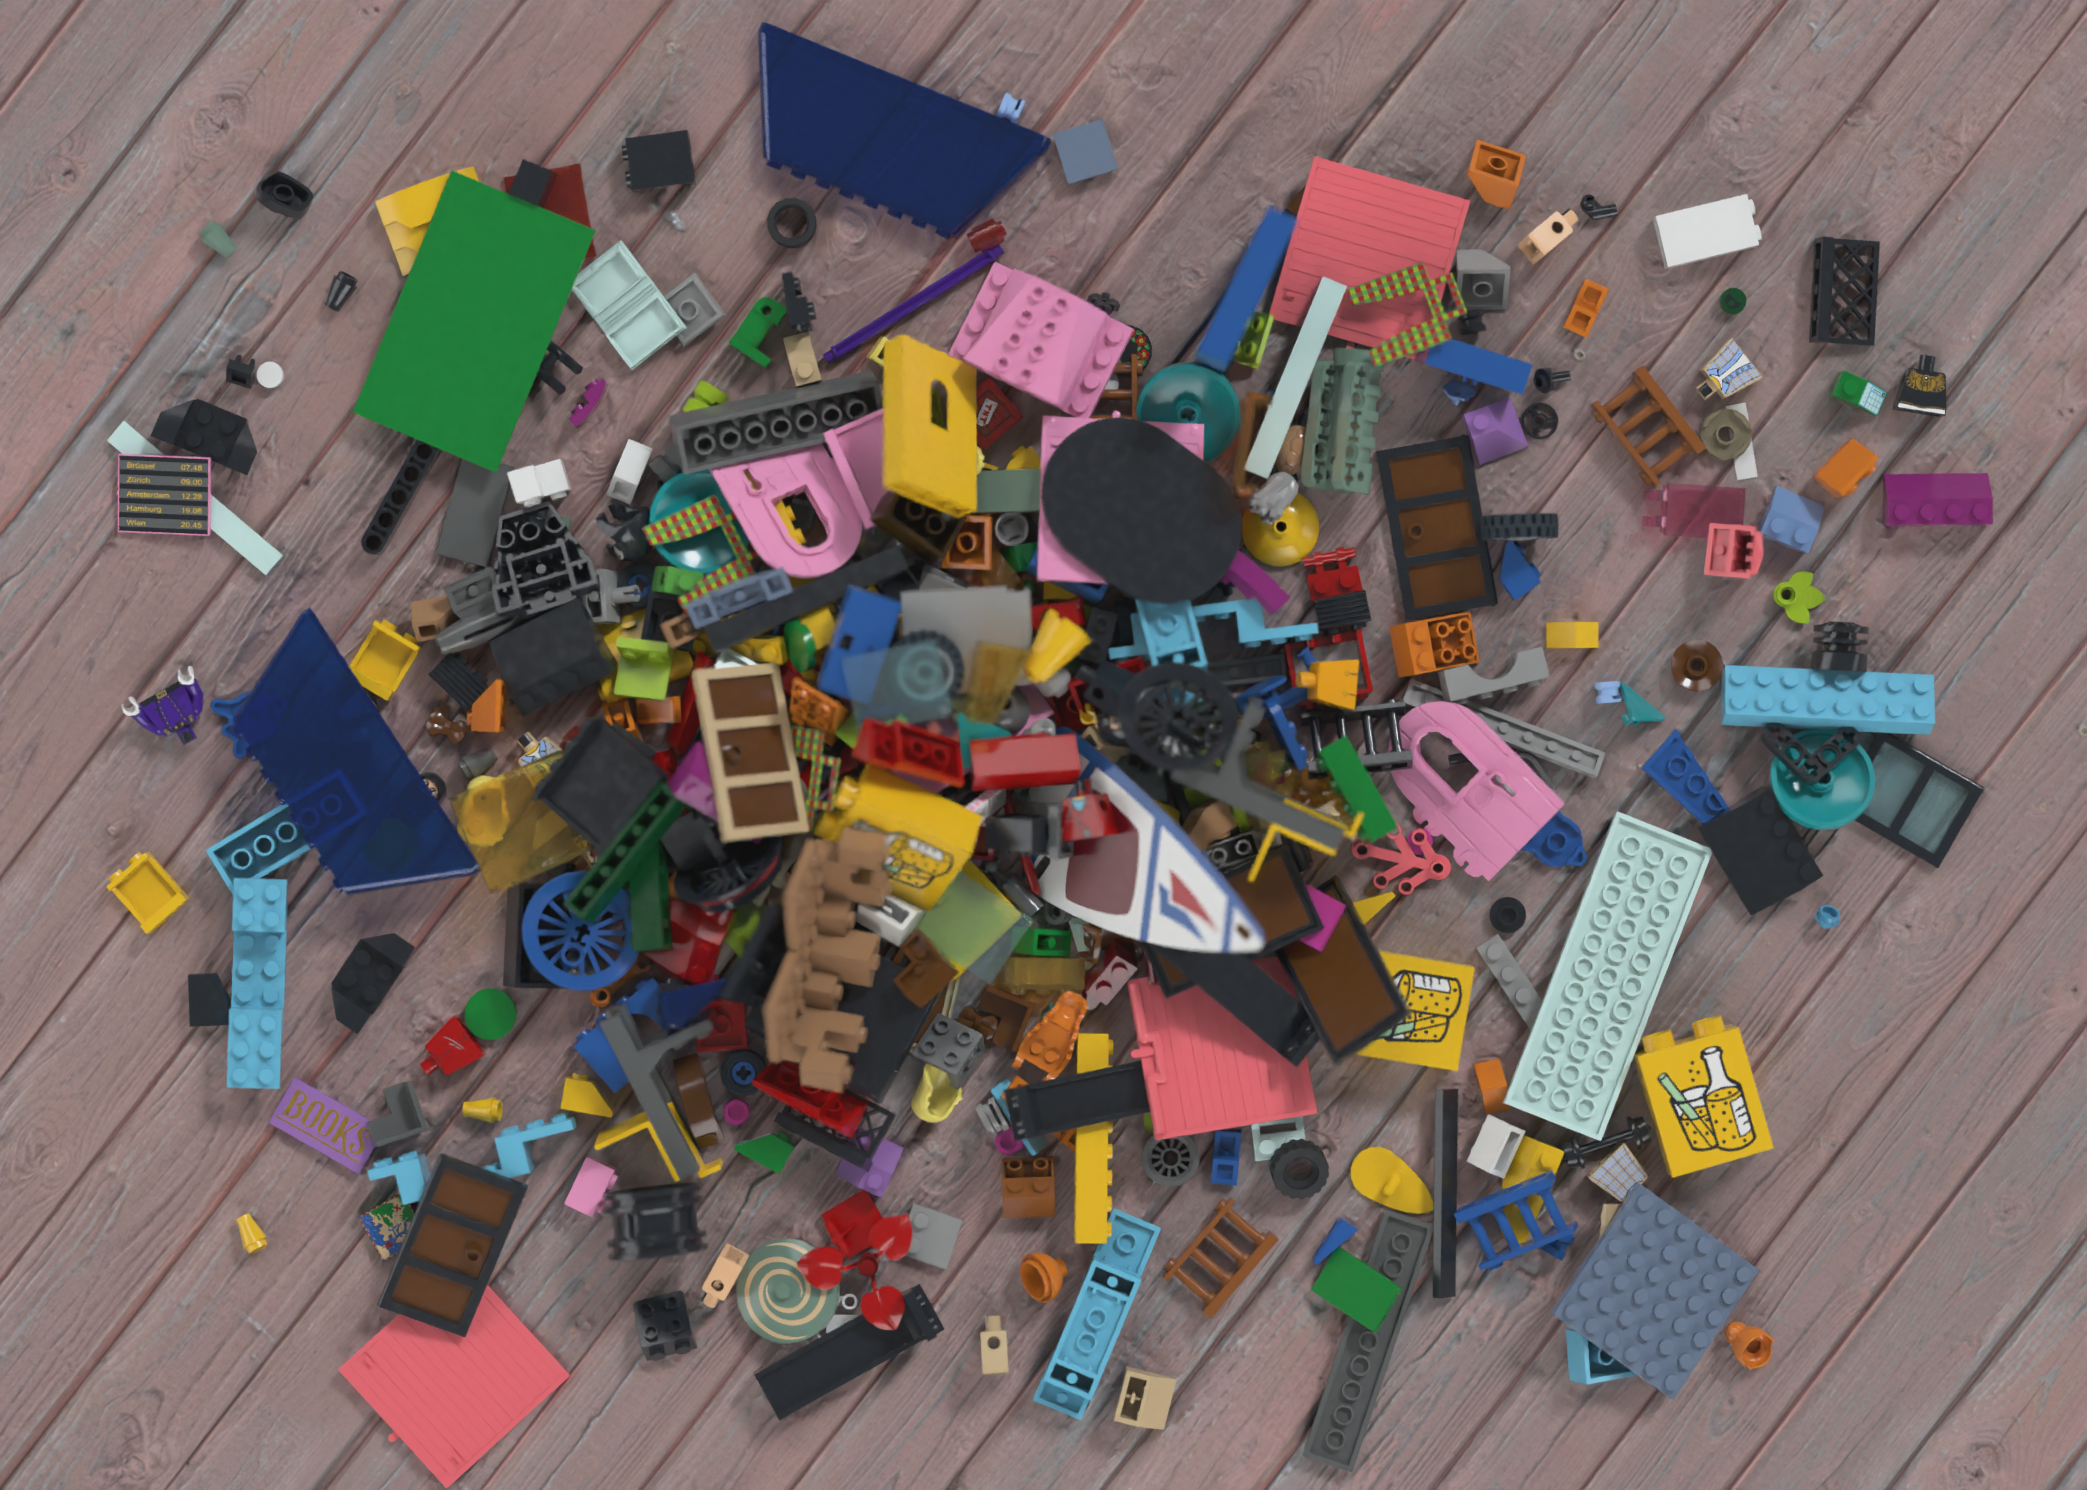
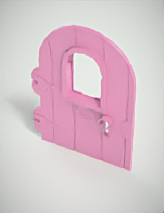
M823 443L709 469L753 548L762 560L772 568L784 567L787 575L800 578L820 577L844 566L854 555L862 532L861 517L835 459L830 458ZM744 472H749L755 483V488L759 490L756 491L751 488V481H748ZM805 492L826 529V542L810 549L799 546L788 536V530L773 506L774 504L793 494L797 495Z
M1447 701L1427 702L1413 708L1400 719L1402 748L1405 751L1412 750L1413 765L1412 769L1391 771L1394 781L1405 797L1415 806L1413 810L1415 821L1421 825L1427 820L1429 824L1424 827L1426 831L1432 836L1443 834L1455 847L1453 851L1455 862L1459 866H1463L1465 861L1469 863L1464 869L1468 875L1472 877L1483 875L1490 881L1565 804L1469 708ZM1428 732H1439L1445 737L1450 738L1452 743L1479 769L1474 777L1469 780L1468 784L1463 786L1458 793L1435 772L1421 754L1420 740ZM1391 738L1389 741L1388 752L1392 750ZM1496 775L1501 778L1502 783L1497 781ZM1504 783H1506L1515 793L1514 796H1512L1504 788Z

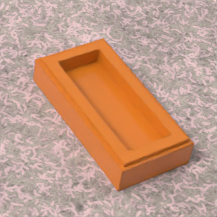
M680 696L666 697L665 701L636 699L637 725L681 722Z

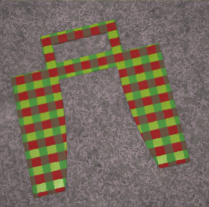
M1421 262L1346 289L1352 305L1387 300L1423 289L1434 319L1405 330L1370 350L1369 353L1374 367L1452 340L1445 321L1467 313L1452 272L1429 280L1424 264ZM1447 281L1457 310L1445 314L1435 285Z
M715 494L642 528L650 545L653 546L685 539L721 525L737 560L711 573L678 598L686 616H689L685 606L687 603L725 585L755 575L749 561L759 557V554L756 550L750 553L746 551L732 523V520L737 519L734 512L725 515Z
M790 725L795 755L813 761L808 800L804 799L809 831L811 832L815 808L833 811L840 759L822 756L825 731ZM823 764L832 765L828 802L818 801Z

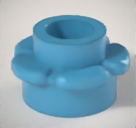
M1823 905L1815 913V919L1821 927L1829 929L1839 925L1840 913L1835 907Z

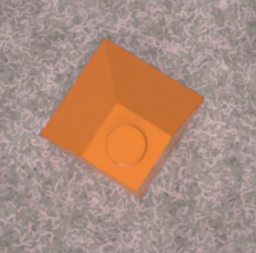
M1476 140L1467 175L1485 202L1510 210L1519 186L1526 155Z
M967 514L965 515L967 518L945 559L942 560V568L991 570L992 517Z
M496 679L472 704V710H468L467 725H471V731L505 732L507 687L504 680Z

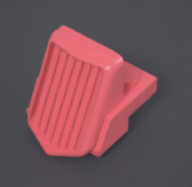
M1710 523L1704 575L1751 579V576L1758 573L1764 554L1762 533L1756 531V526Z

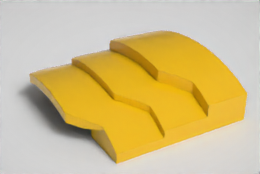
M473 166L455 171L480 182ZM450 173L413 185L375 201L403 277L410 273Z

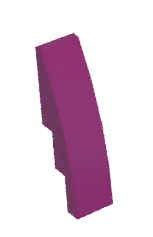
M1237 551L1232 565L1221 579L1225 585L1231 581L1247 600L1254 596L1270 615H1273L1291 598L1267 573L1240 551Z

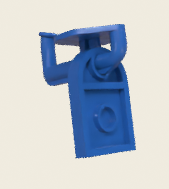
M1309 647L1303 648L1297 654V658H1301L1309 672L1310 664L1316 662L1309 651ZM1275 675L1250 687L1237 696L1235 700L1244 715L1249 705L1248 698L1257 695L1262 697L1260 699L1264 702L1261 708L1265 709L1262 719L1267 718L1288 765L1294 769L1301 770L1308 766L1305 759L1309 757L1302 744L1299 745L1296 741L1295 735L1298 733L1291 720L1287 721L1282 710L1306 699L1308 688L1294 686L1277 695L1275 687L1284 683L1286 678L1282 675Z

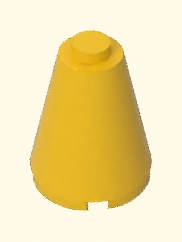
M1052 609L1046 612L1023 665V669L1026 670L1024 676L1035 684L1038 681L1045 683L1092 640L1066 618L1060 619L1057 616L1058 613Z

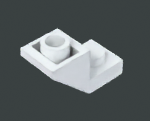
M628 439L606 495L631 504L653 449Z

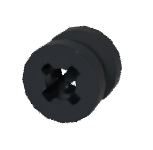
M1483 310L1469 311L1466 314L1457 316L1458 320L1462 323L1461 335L1487 330L1486 325L1482 322Z

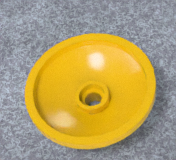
M1297 493L1293 501L1284 509L1280 520H1276L1273 525L1263 524L1260 514L1251 513L1248 509L1250 505L1247 506L1241 522L1242 538L1249 552L1259 561L1271 566H1289L1301 561L1314 548L1319 535L1318 516L1313 505L1300 493ZM1278 522L1285 523V531L1280 532L1276 529Z

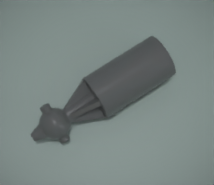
M999 858L982 860L984 863V870L982 872L985 875L987 873L994 874L999 891L1027 921L1031 920L1045 906L1016 875L999 869V863L1001 862Z

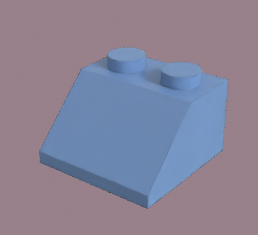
M1776 486L1757 531H1760L1763 537L1802 554L1809 553L1818 532L1825 506Z

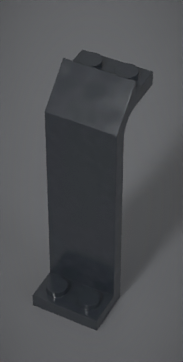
M1146 942V944L1168 960L1294 1066L1297 1067L1320 1040L1303 1005L1241 952L1190 950Z
M1141 1061L1004 1090L1014 1141L1150 1112Z
M918 1284L901 1292L905 1300V1309L896 1330L880 1329L871 1324L862 1313L771 1365L753 1371L778 1419L785 1418L911 1346L924 1340L931 1341L937 1337L936 1334L945 1330L921 1285Z

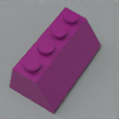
M1988 473L1883 474V526H1983L1993 524V497Z
M697 741L669 780L668 785L674 796L719 821L705 745ZM754 838L750 840L758 844L762 838Z

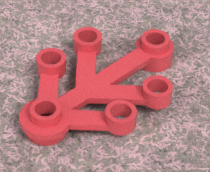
M1396 823L1399 829L1398 833L1395 835L1387 833V836L1394 840L1401 853L1372 846L1371 843L1364 845L1360 838H1356L1352 843V853L1358 859H1366L1370 856L1398 863L1388 870L1377 872L1374 875L1373 883L1379 889L1387 887L1390 880L1412 867L1423 870L1410 879L1403 878L1399 881V891L1404 895L1411 894L1414 887L1429 878L1434 880L1446 878L1451 871L1449 859L1444 855L1434 852L1427 840L1426 832L1421 828L1412 831L1411 839L1414 844L1420 846L1426 859L1415 856L1402 835L1401 826ZM1418 832L1424 835L1421 841L1414 839V835ZM1360 845L1367 847V851L1363 854L1357 851ZM1437 863L1443 866L1440 872L1433 870V866ZM1377 877H1385V883L1378 884L1376 882ZM1404 882H1408L1411 884V888L1409 890H1403L1401 888Z

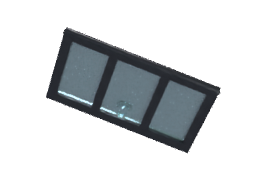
M1858 732L1860 735L1859 744L1868 754L1874 768L1875 788L1867 808L1854 821L1932 866L1939 868L1977 800L1984 792V787L1891 733Z

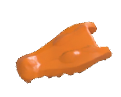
M1064 992L1054 1007L1024 1036L1019 1044L1011 1067L1019 1070L1025 1060L1047 1073L1043 1081L1056 1079L1072 1057L1081 1020L1088 1010L1087 1001L1075 992Z

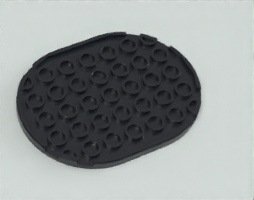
M1117 417L1097 420L1078 428L1067 436L1056 448L1047 464L1042 482L1041 501L1043 513L1052 535L1073 558L1121 593L1146 603L1164 605L1182 603L1201 596L1213 588L1232 565L1241 538V517L1232 490L1214 468L1158 427L1131 418Z

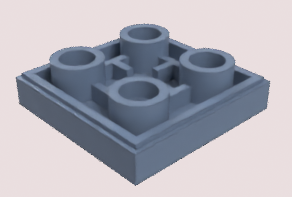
M1103 119L1053 134L1068 185L1118 170Z

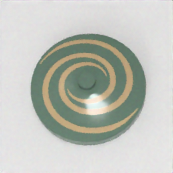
M779 1239L762 1245L748 1257L738 1276L737 1302L744 1320L758 1335L777 1343H798L819 1334L832 1320L838 1307L840 1285L838 1284L828 1290L818 1289L807 1281L797 1267L799 1259L807 1252L816 1249V1246L798 1239Z

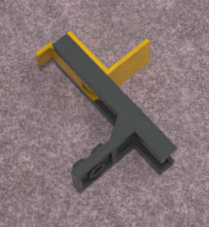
M1256 697L1252 699L1247 707L1222 767L1212 763L1194 770L1173 771L1171 776L1174 780L1272 823L1248 878L1251 882L1254 881L1276 831L1334 856L1340 842H1342L1343 835L1353 839L1364 816V813L1359 812L1353 827L1348 826L1349 823L1247 779L1244 751H1247L1255 736V733L1251 732L1253 726L1257 728L1265 713V709L1261 708L1264 701ZM1186 752L1187 758L1193 757L1192 754Z
M625 1002L606 1010L607 1020L601 1021L600 1025L644 1112L599 1132L594 1144L596 1151L642 1129L648 1128L675 1182L696 1172L701 1179L720 1170L723 1165L721 1158L704 1164V1156L657 1066L658 1061L666 1050L672 1047L674 1050L680 1049L688 1044L687 1040L696 1036L698 1039H701L712 1032L711 1029H713L718 1016L714 1007L707 1008L695 1014V1016L692 1015L645 1038L642 1037Z

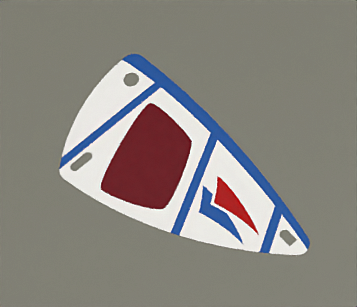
M1063 726L1056 729L1055 735L1075 734L1081 766L1078 781L1091 779L1093 795L1106 793L1109 796L1118 834L1074 840V857L1050 859L1049 866L1038 880L1041 891L1037 895L1086 922L1145 942L1203 951H1254L1261 948L1264 942V934L1260 926L1219 872L1176 823L1124 772L1081 736L1068 727ZM1076 784L1043 786L1040 788L1030 787L1027 802L1063 804L1064 799L1077 797ZM1047 855L1030 856L1034 869H1036L1041 859ZM1022 866L1023 882L1030 889ZM1238 924H1243L1252 933L1247 941L1236 931Z

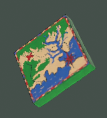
M400 1193L358 1216L383 1262L399 1253L415 1214V1209L411 1203L403 1205Z

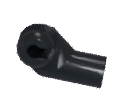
M1587 194L1582 197L1581 209L1593 220L1618 216L1616 204L1601 206L1594 200L1595 197L1593 195Z

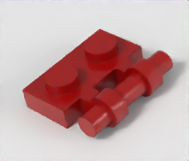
M1339 547L1335 548V551L1323 554L1315 552L1312 553V556L1303 558L1304 568L1315 566L1316 574L1306 575L1311 601L1363 590L1358 565L1347 567L1346 559L1356 557L1354 547L1347 549ZM1338 562L1339 569L1324 572L1323 564Z

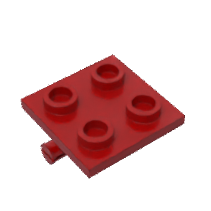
M865 1190L859 1191L821 1214L825 1221L823 1226L831 1237L829 1239L831 1244H835L837 1249L847 1259L871 1246L869 1241L870 1229L875 1222L883 1218L870 1194Z

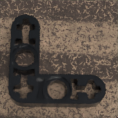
M1771 722L1764 727L1761 740L1800 782L1810 786L1818 783L1857 748L1860 742V735L1852 727H1843L1813 754H1810L1783 725ZM1770 732L1779 733L1777 738L1770 739L1768 737ZM1851 736L1853 738L1851 743L1847 742L1840 750L1838 745L1841 744L1843 738ZM1784 740H1787L1788 742H1786V743L1782 746V748L1779 749L1778 747H1779L1780 743L1783 744ZM1788 748L1796 749L1799 753V758L1796 760L1787 758L1785 750ZM1825 750L1834 752L1836 760L1833 762L1825 761L1822 758V752ZM1804 758V759H1805L1804 764H1803V765L1801 764L1800 767L1798 768L1797 765H1799L1800 762L1802 761V759ZM1813 768L1815 770L1814 776L1805 775L1807 769L1811 770Z

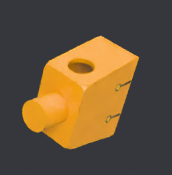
M1359 660L1311 663L1309 672L1299 671L1297 673L1296 686L1308 688L1307 699L1340 710H1355Z

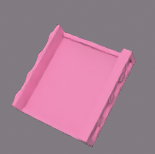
M884 408L838 429H832L823 433L867 530L877 527L869 519L882 496L889 490L883 486Z

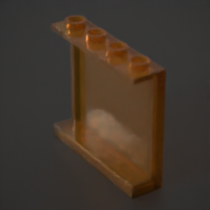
M1247 391L1242 399L1240 424L1237 432L1229 484L1230 489L1234 491L1235 497L1249 498L1259 490L1257 485L1244 484L1243 479L1254 410L1267 412L1272 406L1273 395Z

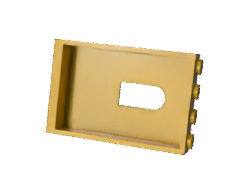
M898 335L884 343L883 486L959 518L977 511L976 368L962 360H957L947 355L945 352L933 349L928 344L920 343L908 335ZM933 380L940 381L947 392V430L931 424V383Z

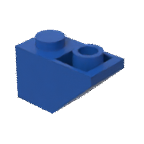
M1507 541L1504 544L1498 580L1511 599L1515 601L1541 583L1538 578L1541 576V573L1533 563L1530 565L1523 557L1526 555V552L1518 541L1516 543Z

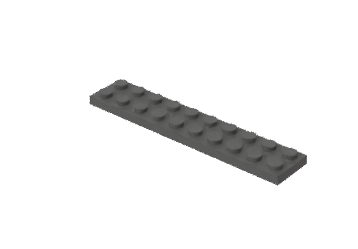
M1385 1208L1366 1264L1403 1289L1377 1332H1372L1352 1317H1348L1302 1454L1304 1457L1349 1472L1353 1471L1433 1233V1224Z

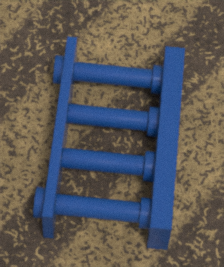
M1552 1170L1458 1207L1454 1214L1458 1224L1464 1221L1467 1224H1471L1486 1256L1479 1264L1480 1271L1489 1268V1270L1497 1269L1504 1264L1503 1261L1553 1241L1559 1240V1242H1564L1574 1237L1573 1233H1575L1578 1227L1577 1222L1565 1224L1550 1192L1552 1190L1551 1186L1556 1181ZM1537 1193L1538 1196L1541 1195L1556 1227L1555 1230L1542 1234L1527 1202L1529 1195ZM1512 1202L1518 1206L1533 1239L1520 1244L1503 1211L1504 1205ZM1489 1211L1490 1214H1494L1509 1246L1508 1249L1495 1253L1480 1221L1481 1215Z

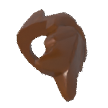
M1091 923L1088 925L1083 924V930H1085L1084 944L1089 950L1078 952V959L1097 965L1100 950H1106L1114 940L1138 952L1136 939L1106 930Z

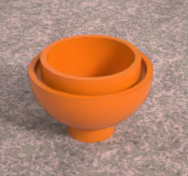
M1040 1252L1025 1255L1021 1261L1020 1278L1027 1293L1041 1303H1048L1055 1299L1062 1289L1063 1278L1068 1274L1064 1261L1060 1258L1054 1259Z

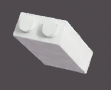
M1745 194L1655 216L1653 223L1664 269L1757 247L1759 245L1758 240H1761L1762 237L1759 225H1754L1752 217L1755 214L1753 200H1748V196Z

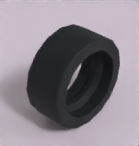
M785 198L776 202L770 209L767 217V229L772 239L780 246L786 248H800L806 245L814 237L817 228L816 216L812 208L805 201L797 198ZM787 208L799 209L807 218V228L797 238L784 237L777 229L778 215Z

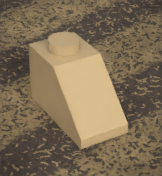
M809 332L783 338L796 387L823 381Z

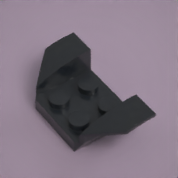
M200 399L191 400L160 412L150 435L199 456L211 457V461L247 476L257 455L248 419Z
M395 933L360 939L331 982L336 1020L358 1034L368 1018L376 1012L404 970L405 962L415 947Z

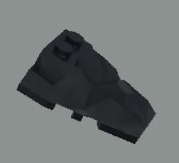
M549 501L499 516L496 542L498 554L497 561L494 562V570L496 572L495 584H492V595L499 617L513 618L521 615L524 619H532L577 597H580L583 601L582 596L591 594L599 586L591 558L581 548L575 536L568 530L566 524Z

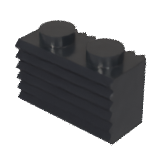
M1365 590L1313 601L1319 631L1325 630L1326 635L1340 633V627L1351 625V630L1367 627V621H1372Z
M458 652L456 655L449 653L428 675L459 705L468 711L472 704L489 688L486 685L488 679L478 670L475 673L467 667L470 662L461 653Z

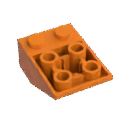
M1471 612L1389 626L1398 678L1480 663Z
M795 678L793 680L789 721L794 726L825 731L823 743L833 747L839 739L836 733L851 715V711Z

